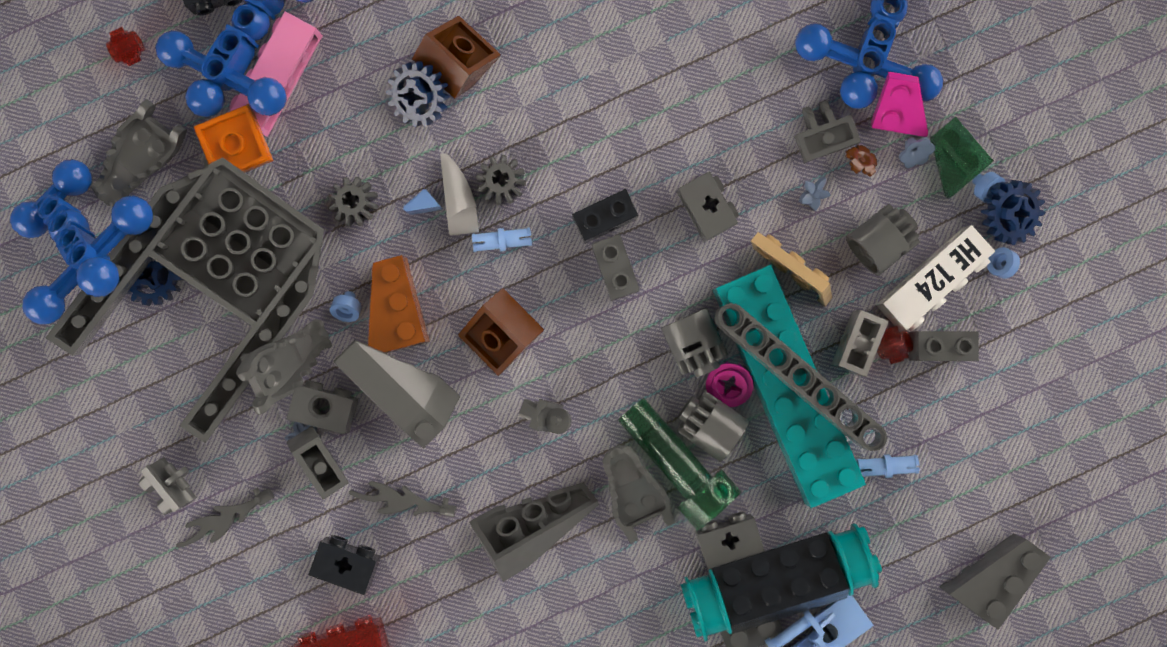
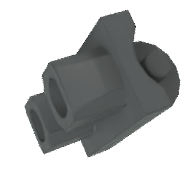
M525 399L518 415L531 421L529 428L555 434H562L568 431L572 422L569 412L563 409L564 405L543 399L534 402Z
M163 457L153 464L145 466L140 471L143 477L138 484L145 492L151 493L154 490L158 492L162 498L157 502V507L165 515L172 511H178L197 498L189 489L190 485L184 479L190 472L187 467L177 470L172 463L169 464Z

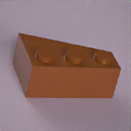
M400 255L374 262L372 268L368 346L385 353H390L430 342L407 257Z

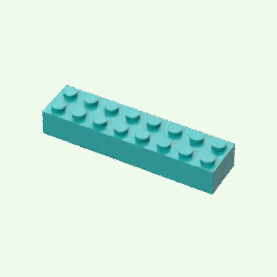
M771 265L712 290L719 307L730 303L741 306L816 370ZM726 309L723 312L727 325L733 326L737 321L736 313L731 309ZM750 329L746 333V341L749 345L755 346L760 341V334L755 329ZM735 342L747 371H750L753 386L804 504L814 508L865 486V480L846 436ZM776 348L770 352V362L775 366L782 362L783 354L779 349ZM799 368L793 373V381L796 385H802L806 380V373L803 369ZM825 388L820 389L816 395L817 402L820 405L827 403L829 400Z

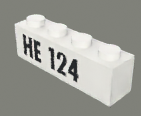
M972 225L963 227L882 298L876 306L899 331L908 329L913 331L924 322L925 319L922 316L930 309L932 311L937 310L947 301L944 297L950 291L956 292L968 283L969 280L966 278L973 271L977 273L990 263L988 258L995 250Z

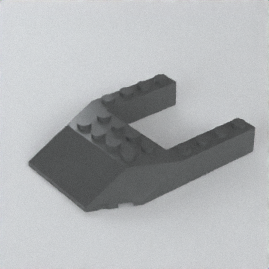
M223 157L157 190L148 202L153 212V222L148 230L137 235H126L109 253L111 262L117 266L119 272V284L115 290L106 296L100 297L87 295L81 290L45 337L70 355H80L151 260H156L252 326L180 424L181 428L204 443L212 436L250 384L248 380L240 381L236 371L239 365L257 348L283 339L314 296L324 234L323 228Z

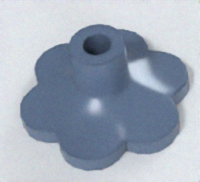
M923 137L918 141L915 138H910L905 142V150L899 154V159L906 168H912L916 164L922 165L928 161L929 155L934 153L935 146L927 137Z

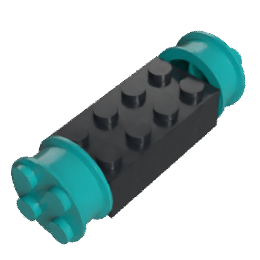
M853 523L850 525V530L837 534L828 531L714 567L713 571L712 569L708 570L707 575L689 580L687 576L684 577L685 583L680 584L687 609H694V612L690 613L696 637L703 636L704 642L708 641V636L722 631H727L729 634H732V632L733 634L845 599L848 595H854V590L871 585L873 588H877L879 586L878 573L882 572V567L877 555H872L868 546L870 538L864 526L859 528L857 524Z

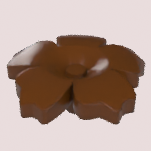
M857 144L845 152V157L851 160L849 163L851 171L858 174L862 170V173L869 177L876 173L875 167L878 160L875 154L870 153L868 148Z

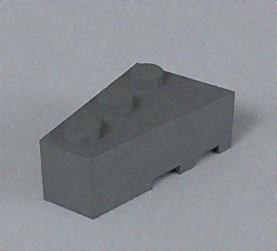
M1014 533L985 553V557L971 567L968 565L961 570V574L939 586V588L997 630L1000 629L1051 558L1029 540Z

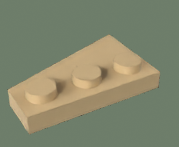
M757 232L751 240L753 249L783 273H786L788 270L793 273L791 277L797 282L796 284L804 290L812 288L819 294L817 301L826 307L832 299L831 287L828 282L829 277L817 268L812 271L804 265L805 260L797 253L791 251L788 254L781 249L782 244L773 236L768 234L765 237Z

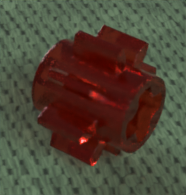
M123 27L109 32L111 37L109 38L110 41L106 43V47L115 62L123 61V63L131 66L142 61L140 55L141 52L145 51V47L134 30L128 32V30L125 31Z
M898 326L888 328L884 332L877 353L883 360L889 358L891 365L902 362L904 359L909 358L908 352L913 350L912 338L905 330L899 332Z

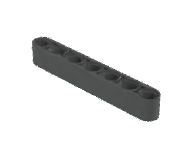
M730 303L717 309L714 320L719 329L853 443L868 451H878L885 446L887 434L881 425L741 306ZM726 309L733 310L737 315V321L733 326L726 325L722 320V314ZM750 329H755L760 334V341L755 346L749 345L746 341V333ZM776 348L783 354V360L777 366L773 365L769 359L770 352ZM799 368L803 369L806 373V380L802 385H796L793 381V373ZM825 388L829 393V400L827 403L820 405L817 402L816 395L820 389ZM849 408L852 412V419L848 424L843 425L840 421V414L844 409ZM872 428L875 431V439L871 444H866L863 439L864 433Z

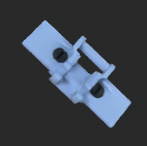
M848 595L845 599L831 603L815 616H812L809 610L804 611L803 617L774 638L770 639L768 637L764 641L768 647H783L812 626L813 632L792 647H845L874 625L854 597Z

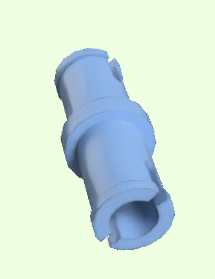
M530 227L504 231V228H498L497 232L473 233L472 243L484 241V243H474L473 251L500 249V252L506 251V248L532 246L531 237L519 238L531 236Z
M886 454L882 458L856 459L863 477L884 475L885 478H892L896 474H919L920 468L916 467L919 466L917 455L891 457L890 454Z

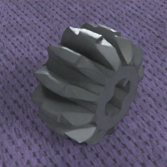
M502 155L500 163L497 164L496 159L492 156L489 158L492 164L490 168L484 163L480 166L486 174L476 175L478 181L485 182L478 187V191H488L485 195V200L488 202L496 195L495 201L498 206L502 204L503 197H506L507 202L512 204L513 199L510 194L514 193L518 197L522 196V192L516 186H526V180L519 179V177L525 174L523 168L515 170L518 165L516 159H513L507 165V156ZM502 174L504 178L509 177V180H505L507 185L501 187L499 183L494 184V181H498L496 176Z
M345 177L343 178L344 187L336 183L333 185V188L338 193L337 195L329 194L328 199L336 203L331 204L328 209L331 212H337L334 218L336 221L340 222L345 219V225L348 227L353 225L354 220L357 225L363 226V216L369 220L374 218L368 211L369 209H378L379 205L371 202L378 197V194L376 192H369L372 185L369 182L362 184L360 177H355L352 183L349 178ZM352 196L359 199V203L355 202L357 204L355 208L348 205V201H352L349 199Z

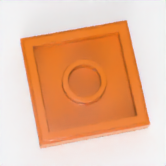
M249 104L193 126L208 165L223 157L245 173L274 161L255 113Z

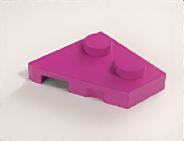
M888 72L871 120L872 128L921 137L928 136L919 78L917 76Z

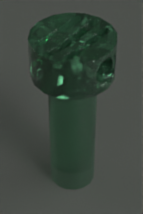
M645 398L638 401L618 419L619 423L685 498L677 508L697 531L720 514L740 495V489L722 469L713 475L706 470Z

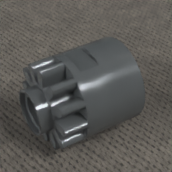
M888 204L846 236V241L858 260L870 272L879 276L903 255H906L920 243L918 239L920 236L915 232L918 229V225L914 218L906 210H898L896 207L893 209Z
M704 308L661 328L682 375L694 372L696 377L707 374L719 368L718 360L728 355L708 308Z
M704 391L698 399L692 396L678 415V419L682 423L677 432L721 462L736 446L745 432L749 420L718 398Z

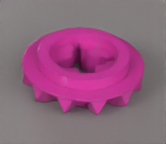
M727 361L725 364H721L719 368L708 373L706 390L729 407H736L745 403L750 398L753 391V380L750 371L743 368L740 363L732 364ZM735 376L734 384L737 387L731 386L725 393V383L723 380L728 381L730 377Z

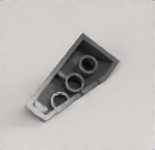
M354 340L333 361L383 412L423 449L445 428L460 398V395L440 376L418 369L408 362L404 363L388 356L385 352L357 340Z
M583 482L551 491L544 498L532 501L530 497L522 499V504L508 508L505 507V504L494 507L469 523L491 564L504 582L533 564L599 505V502Z

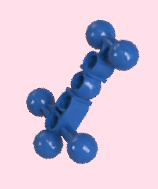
M244 0L246 3L238 6L233 12L231 18L232 26L226 24V29L218 35L207 55L194 50L191 39L180 31H168L157 39L155 46L156 55L165 66L177 69L189 66L201 72L206 78L194 81L188 87L185 95L187 106L195 115L203 117L217 115L225 102L223 91L232 89L247 96L251 108L258 114L272 116L284 108L287 97L285 89L280 82L267 77L253 80L244 75L255 55V48L258 49L259 47L255 41L262 39L268 33L270 27L269 19L275 20V15L280 13L284 7V0ZM296 0V1L308 3V2H311V1H313V0Z
M872 0L870 6L872 17L867 23L869 27L865 30L858 49L832 40L829 30L821 24L806 25L796 35V50L799 56L806 61H817L828 57L852 66L853 73L844 78L840 88V95L844 103L851 108H865L874 102L878 91L874 75L887 78L888 72L917 76L919 78L922 101L924 102L933 100L943 88L942 74L933 65L922 64L911 69L887 60L895 38L896 28L907 14V0ZM883 3L891 4L894 7V13L887 12L884 9ZM873 30L881 31L884 34V41L877 40L874 37ZM863 57L871 58L874 61L875 67L873 69L866 67L863 63Z
M75 159L63 160L57 164L52 171L53 185L36 202H22L14 207L10 214L12 229L22 237L29 239L37 238L49 231L50 238L56 242V247L64 261L69 265L50 286L34 287L22 299V309L25 316L33 323L41 325L54 323L61 318L65 311L64 298L77 285L87 295L94 297L106 296L113 292L119 284V272L117 266L111 262L108 253L126 235L141 234L148 230L153 222V212L147 201L137 196H126L114 204L111 209L112 223L95 238L94 233L90 231L88 219L79 209L64 200L67 196L82 195L88 191L92 184L90 169L83 162Z

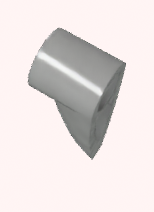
M440 154L449 235L478 233L477 209L467 179L448 154Z

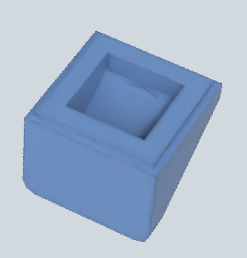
M423 189L403 206V209L410 215L443 209L426 189Z

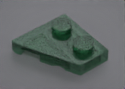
M957 117L952 118L930 137L931 143L935 146L934 156L944 196L947 199L954 196L994 161Z

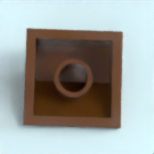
M457 16L426 33L412 60L414 62L422 61L423 67L430 64L433 65V74L441 72L440 83L448 84L444 90L455 99L471 89L499 59L501 54L466 21Z
M502 288L482 305L458 336L499 376L536 340L544 329Z

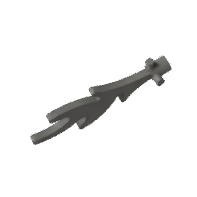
M370 481L368 484L377 488L380 491L379 495H365L354 490L349 491L350 495L365 501H386L388 506L378 509L379 513L384 514L398 513L413 505H417L418 509L413 512L414 516L424 512H440V515L455 517L457 506L448 504L449 498L443 497L442 505L434 504L419 497L407 486H402V490L405 493L404 496L395 489L375 481Z
M257 487L253 490L255 494V499L238 505L215 506L214 510L221 512V515L205 516L185 525L186 528L200 526L201 530L189 540L177 543L176 547L179 548L192 544L203 538L210 530L215 532L210 542L213 543L219 540L230 529L236 513L240 515L238 521L243 522L256 505L259 504L261 506L274 499L273 492L269 488L260 492Z

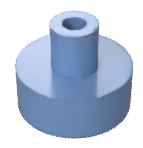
M988 172L985 175L977 174L972 181L976 185L974 195L983 202L985 198L992 199L991 189H1000V183L1005 182L1004 178L995 172Z
M1005 247L997 248L988 258L990 263L987 265V268L991 274L999 278H1010L1019 269V255Z
M347 291L344 295H338L333 298L330 313L340 321L354 322L359 318L362 305L355 299V293Z

